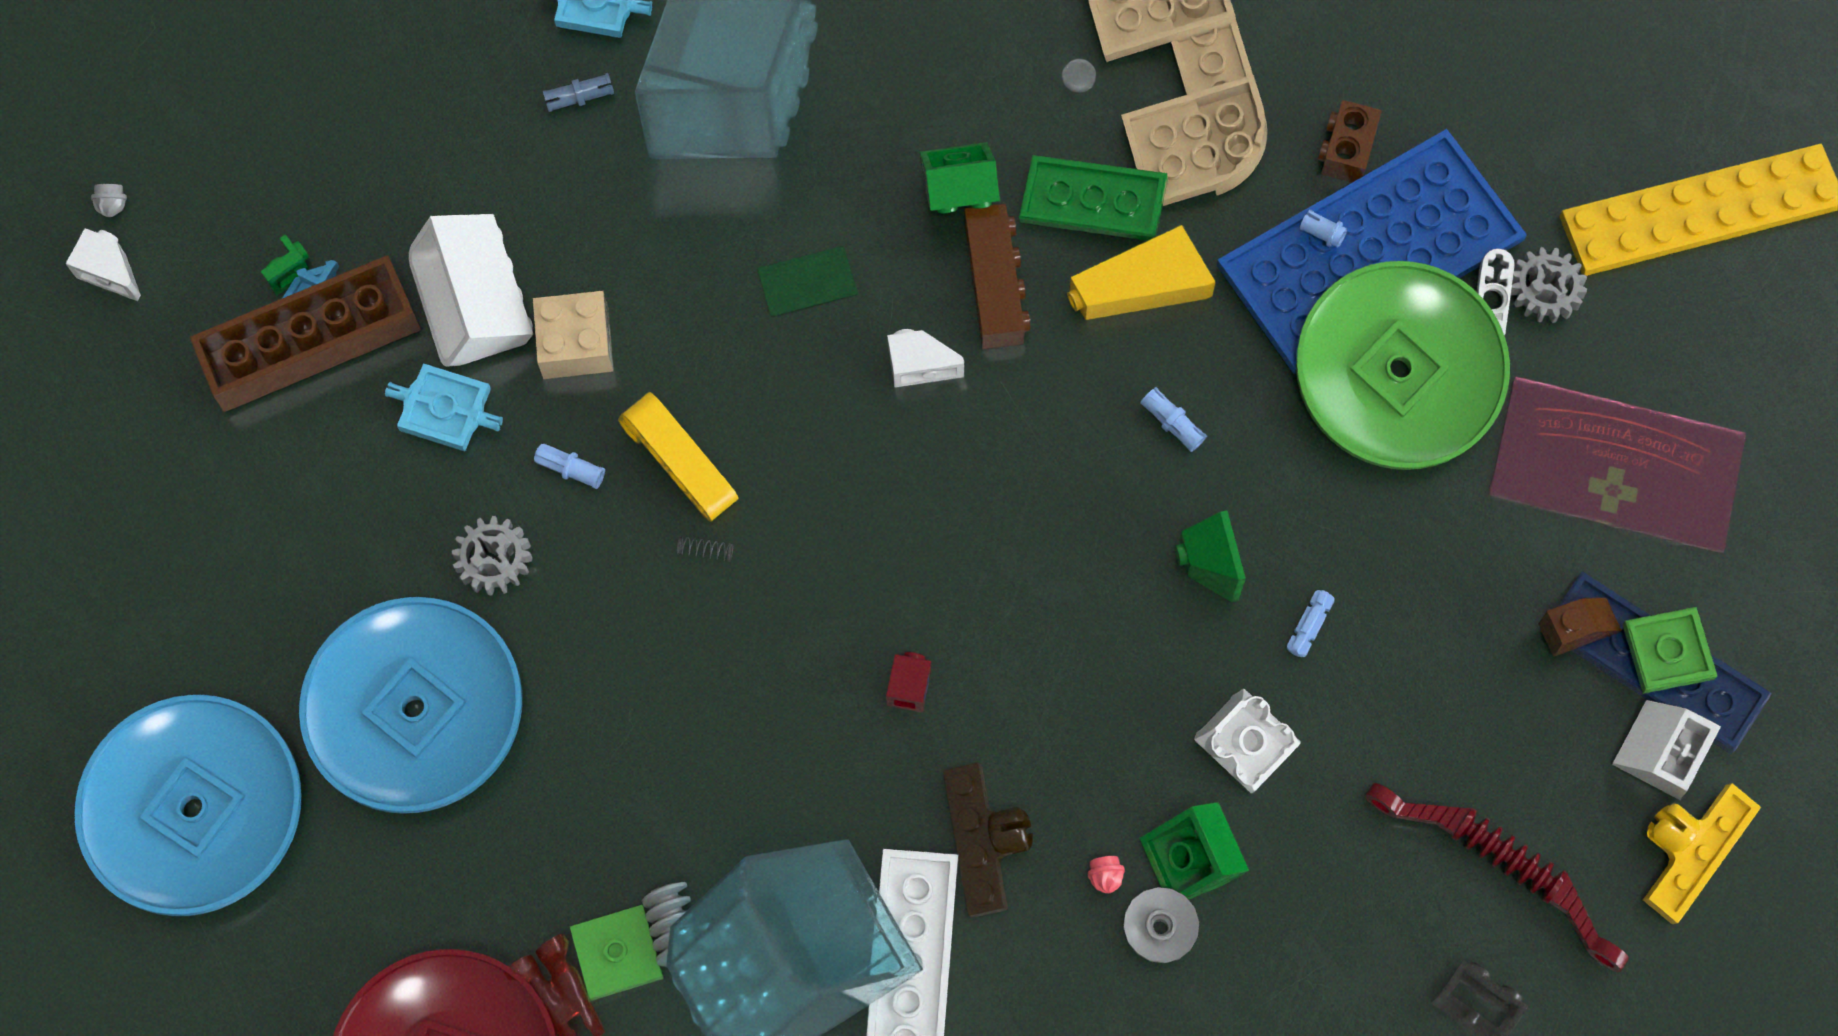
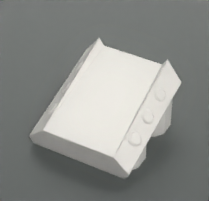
M1245 689L1232 695L1231 699L1201 730L1196 732L1194 738L1204 750L1250 793L1255 792L1301 744V741L1294 736L1291 728L1287 724L1280 723L1270 713V706L1262 697L1251 696Z

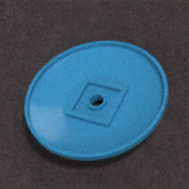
M407 597L394 599L371 606L352 616L340 625L319 648L306 672L301 689L299 703L300 728L304 744L316 768L343 795L361 805L384 812H425L447 806L472 793L504 761L517 735L521 720L522 687L517 665L507 645L495 629L477 614L460 605L435 598ZM413 700L422 701L424 709L420 715L416 717L405 715V707L409 702Z
M185 695L158 701L138 710L120 722L107 734L91 755L80 779L75 801V829L81 852L96 878L114 895L134 907L147 912L168 916H191L221 909L245 897L262 884L287 853L294 838L301 811L302 796L298 768L287 743L278 731L261 715L245 705L209 695ZM193 799L201 800L202 809L200 813L195 817H185V805Z

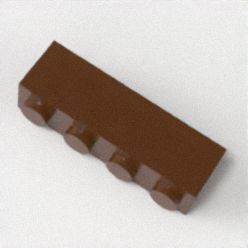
M1006 204L991 205L986 208H965L964 224L982 349L1023 345L1025 332L1030 331V318L1028 310L1022 311L1020 300L1026 299L1024 279H1017L1016 268H1021L1019 247H1012L1011 237L1016 236L1014 216H1008Z

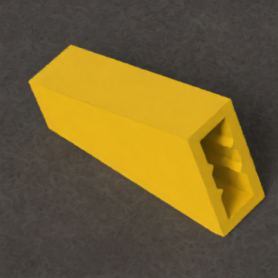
M1181 225L1072 276L1067 296L1075 311L1080 310L1085 320L1204 300L1212 297L1215 280Z

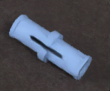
M1157 387L1152 389L1140 402L1162 423L1161 427L1166 432L1170 431L1190 452H1193L1206 439L1207 435L1185 416L1186 411L1182 407L1177 408Z

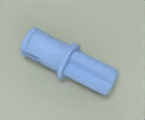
M541 444L535 452L534 461L537 464L561 473L563 479L570 477L595 489L603 481L605 468L578 458V454L575 452L568 454L547 444Z

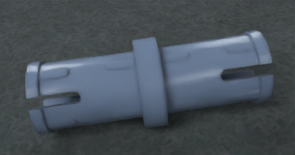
M608 73L581 82L578 79L571 80L572 84L543 91L545 101L559 97L557 100L546 102L549 112L577 103L579 106L586 105L585 101L614 94L612 85L598 88L600 85L611 83Z

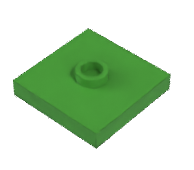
M1697 607L1626 620L1622 624L1643 694L1710 681L1718 676Z
M643 905L570 926L590 1001L664 979L661 967L656 962L657 952L653 949L652 943L654 941L652 936H650V927Z

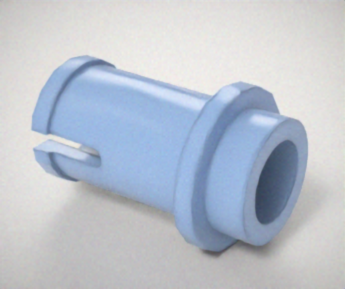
M1312 210L1307 212L1300 225L1301 231H1305L1327 242L1326 246L1328 247L1333 245L1338 248L1347 233V228L1343 227L1342 222L1338 221L1335 223L1314 213Z

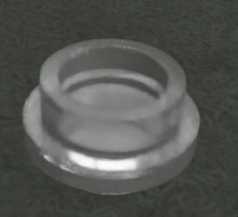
M1075 59L1064 67L1062 80L1069 90L1085 92L1093 87L1096 81V71L1088 61Z

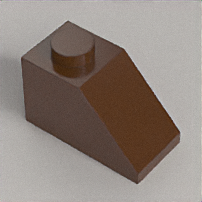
M1582 598L1548 610L1538 623L1553 657L1622 631L1607 598Z

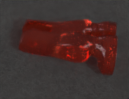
M565 934L551 938L535 952L541 963L549 971L552 977L550 981H547L542 975L532 955L524 956L509 965L512 972L521 975L540 996L551 1016L557 1036H577L574 1029L571 1030L567 1022L579 1014L584 1020L585 1027L591 1031L593 1036H601L605 1033L603 1024L589 999L578 970L565 962V955L569 948V941ZM503 971L507 980H516L510 974Z

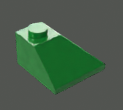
M1226 510L1181 531L1179 544L1175 545V554L1178 565H1185L1189 578L1226 600L1236 602L1239 601L1246 577L1228 511Z

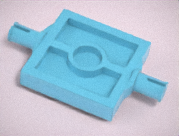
M557 0L558 8L554 21L556 27L621 38L626 19L630 16V13L650 16L653 4L652 1Z
M424 363L417 379L409 388L389 382L388 388L385 390L386 397L404 401L403 412L397 424L399 431L455 449L466 451L471 436L479 425L497 432L500 430V426H502L503 417L484 412V405L491 391L488 383Z

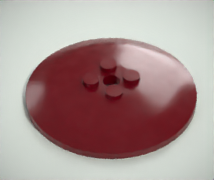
M439 949L418 953L399 960L380 971L349 1002L333 1036H557L545 1004L534 988L521 975L494 958L458 949Z

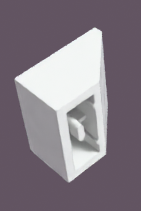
M1646 700L1612 765L1681 800L1691 785L1721 726L1686 708Z

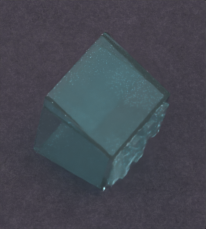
M667 0L635 89L649 157L654 159L776 158L780 146L785 147L790 133V127L787 125L790 116L795 117L800 102V98L797 97L800 87H806L809 78V68H806L810 44L814 42L818 23L814 22L816 5L812 4V0Z
M849 839L744 857L670 926L666 963L673 977L675 987L682 993L691 1010L694 1022L701 1028L705 1036H822L923 971L921 964Z

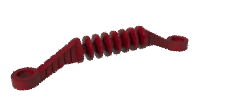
M1373 783L1365 794V798L1372 806L1390 817L1425 822L1426 824H1436L1452 835V839L1455 841L1465 834L1468 835L1469 838L1466 845L1468 850L1478 843L1481 844L1478 857L1482 859L1490 852L1494 853L1491 866L1496 867L1503 861L1507 862L1504 874L1508 876L1516 869L1520 871L1517 880L1519 885L1529 878L1533 880L1529 891L1532 894L1542 887L1545 888L1542 901L1552 904L1567 915L1569 922H1571L1575 932H1577L1580 940L1583 942L1586 951L1596 961L1615 972H1621L1628 962L1629 957L1623 950L1610 941L1598 937L1580 897L1577 896L1578 893L1575 887L1572 886L1573 883L1568 876L1569 873L1563 870L1555 877L1552 876L1551 873L1554 866L1552 861L1540 868L1538 866L1541 857L1540 853H1536L1527 859L1525 857L1528 849L1527 844L1514 850L1513 845L1516 838L1514 835H1511L1504 841L1500 840L1502 827L1499 826L1489 833L1487 831L1490 822L1489 818H1485L1478 824L1474 822L1477 814L1476 809L1404 803L1393 791L1378 783Z

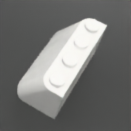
M494 214L430 216L410 246L409 264L441 363L446 367L461 366L525 345L533 335V324L527 316L523 304L522 291L517 286L513 274L512 261L507 256L503 244L502 231L497 226Z

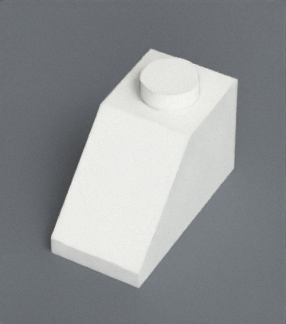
M85 228L66 262L68 268L77 279L138 301L141 295L127 256L118 244V238L104 230H99L96 233Z
M902 329L895 332L894 335H887L894 387L964 377L963 357L923 330Z

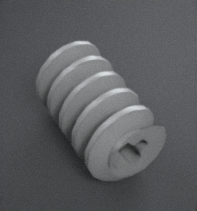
M686 882L671 883L658 887L642 899L643 907L650 909L645 914L647 921L655 923L649 928L650 936L658 938L652 945L655 951L662 952L656 957L657 965L662 967L684 966L704 957V955L692 953V950L702 945L701 940H689V935L698 930L697 925L685 924L686 920L694 916L693 911L682 910V906L691 901L690 896L678 895V892L687 887Z

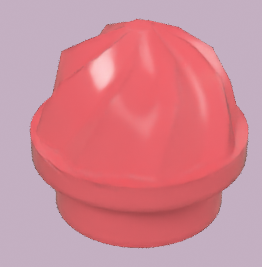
M1118 856L1099 857L1089 862L1090 871L1087 872V875L1096 890L1109 894L1122 885L1125 869L1123 865H1120Z

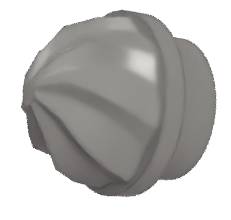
M98 184L94 186V194L91 195V200L98 213L106 217H113L123 211L127 195L123 194L122 185Z

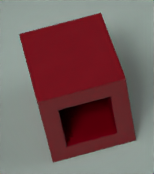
M905 652L904 656L895 654L886 694L887 706L923 713L931 675V661L925 660V656L914 652Z

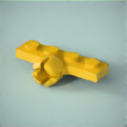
M1731 783L1725 785L1701 820L1694 818L1679 804L1667 805L1655 815L1658 823L1655 825L1650 822L1647 828V836L1667 853L1669 863L1643 901L1671 924H1678L1761 807Z

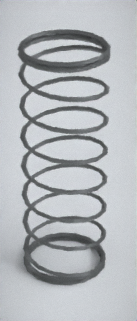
M679 536L677 543L678 555L680 552L681 555L683 554V548L687 540L686 538L683 544L682 536ZM689 539V554H688V556L690 555V550H691V546H692V543H691V545H690V539ZM696 540V555H695V557H697V551H698L697 540ZM703 541V557H702V558H704V553H705V549H706V546H707V543H706L705 548H704V541ZM715 541L714 544H713V546H712V550H713V547H714L715 543H717V560H718L720 548H719V551H718V542ZM710 542V558H709V559H711V554H712L711 542ZM724 543V561L728 550L727 561L730 562L733 553V544L730 543L725 552Z

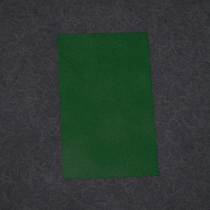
M844 246L757 268L771 317L858 294Z

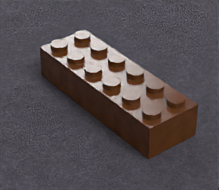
M386 255L190 336V339L212 394L222 410L226 412L418 332L421 328L389 256Z

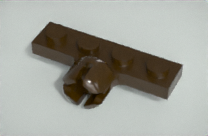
M977 762L945 770L943 774L968 916L975 918L1008 910L1000 866L1001 860L1007 855L1024 852L1032 847L1033 833L1027 834L1025 830L1031 827L1029 817L1026 811L1019 807L996 812L991 811L983 767L980 763Z

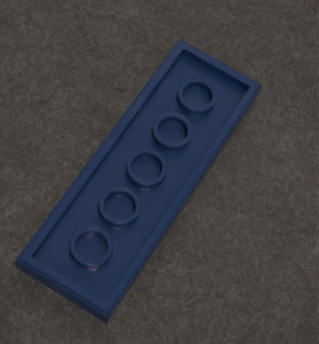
M1582 571L1559 606L1582 598H1607L1622 631L1571 651L1646 700L1686 708L1721 726L1713 743L1732 755L1772 693L1711 654L1718 675L1714 680L1643 694L1622 624L1626 620L1651 615Z

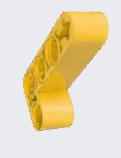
M648 392L620 415L618 421L625 432L636 443H643L708 521L712 522L739 499L731 485L653 393Z

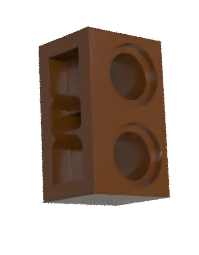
M1345 100L1341 101L1339 112H1331L1326 131L1333 132L1330 142L1323 140L1318 157L1319 161L1324 162L1321 175L1351 183L1364 176L1382 110ZM1353 124L1357 126L1359 129L1353 130L1348 128L1346 125ZM1337 154H1347L1350 159H1342Z

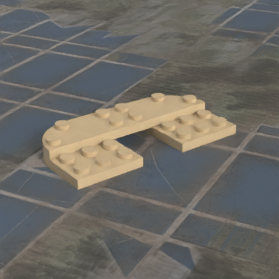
M1088 0L1106 62L1169 42L1172 44L1187 95L1121 115L1136 168L1168 174L1163 206L1214 190L1216 195H1220L1235 188L1248 178L1263 156L1267 141V123L1261 97L1252 74L1231 0Z

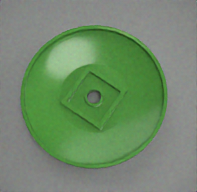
M1389 261L1371 264L1345 275L1329 287L1316 301L1303 324L1298 339L1296 373L1300 393L1308 412L1320 430L1333 443L1364 462L1384 468L1412 470L1428 468L1448 462L1470 449L1486 434L1498 417L1505 402L1510 379V359L1505 335L1498 319L1485 300L1472 287L1453 274L1434 266L1411 261ZM1393 361H1402L1408 366L1409 373L1406 377H1397L1392 373L1390 365Z

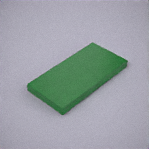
M1032 155L1019 220L1020 223L1149 241L1157 236L1168 174Z

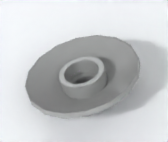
M1157 887L1143 891L1131 901L1125 912L1123 929L1127 942L1138 955L1151 962L1168 963L1179 960L1192 949L1198 937L1199 919L1195 907L1186 896L1173 889ZM1156 922H1163L1167 926V932L1158 934L1155 932L1153 925Z

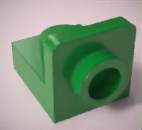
M286 235L279 239L287 254L273 259L266 268L261 270L266 282L276 296L287 290L295 277H299L297 270L306 268L307 271L310 270L305 262L310 258L299 241L292 244Z

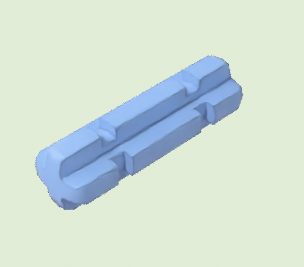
M1324 590L1315 591L1310 600L1312 606H1307L1294 631L1297 635H1292L1287 644V650L1297 657H1305L1312 645L1309 641L1315 640L1327 617L1325 611L1329 612L1334 603V597Z

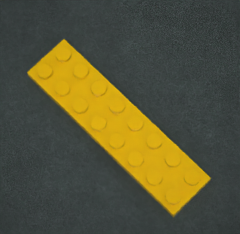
M1821 143L1562 210L1559 217L1577 263L1582 265L1580 271L1582 275L1588 276L1838 211V180Z

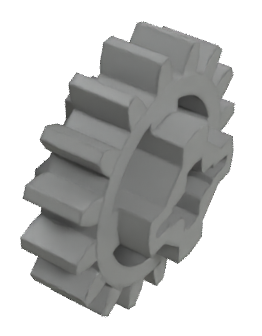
M1541 247L1537 256L1529 251L1523 260L1517 261L1514 267L1511 295H1518L1514 305L1515 307L1524 305L1526 307L1524 313L1526 317L1534 312L1537 314V322H1541L1544 316H1549L1551 322L1556 323L1559 314L1567 319L1573 310L1577 311L1583 302L1581 299L1587 293V288L1583 287L1587 280V275H1578L1582 265L1581 263L1571 265L1569 263L1571 254L1568 253L1564 258L1559 257L1558 248H1554L1552 254L1549 255L1544 247ZM1527 274L1530 275V277H1529L1528 280H1529L1530 283H1531L1530 286H1528V287L1526 286V275H1527ZM1567 283H1569V285H1570V295H1569V296L1566 295V293L1568 292V290L1566 289L1565 285H1566Z
M492 516L490 524L485 525L484 521L479 518L477 519L478 527L476 529L468 525L464 527L468 534L466 538L457 536L455 539L461 549L452 550L454 559L458 560L453 564L454 569L457 573H462L460 579L464 585L472 582L471 587L476 593L483 586L488 595H493L495 587H500L503 593H507L506 584L511 582L519 586L520 582L517 575L519 573L528 575L527 566L523 563L532 561L531 553L525 551L531 545L528 538H522L524 533L520 526L512 530L511 520L506 519L502 525H499L496 516ZM473 546H474V547H475V553H474V555L470 558V561H471V562L469 563L470 552H471V550H472V548H473ZM484 549H486L489 553L492 552L494 555H498V558L501 563H499L495 558L492 559V557L487 556ZM515 553V558L511 565L509 563L510 556Z

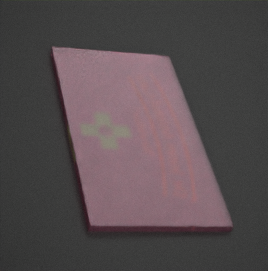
M1515 377L1512 383L1513 389L1493 480L1489 487V495L1720 553L1724 552L1744 443L1746 442V433Z

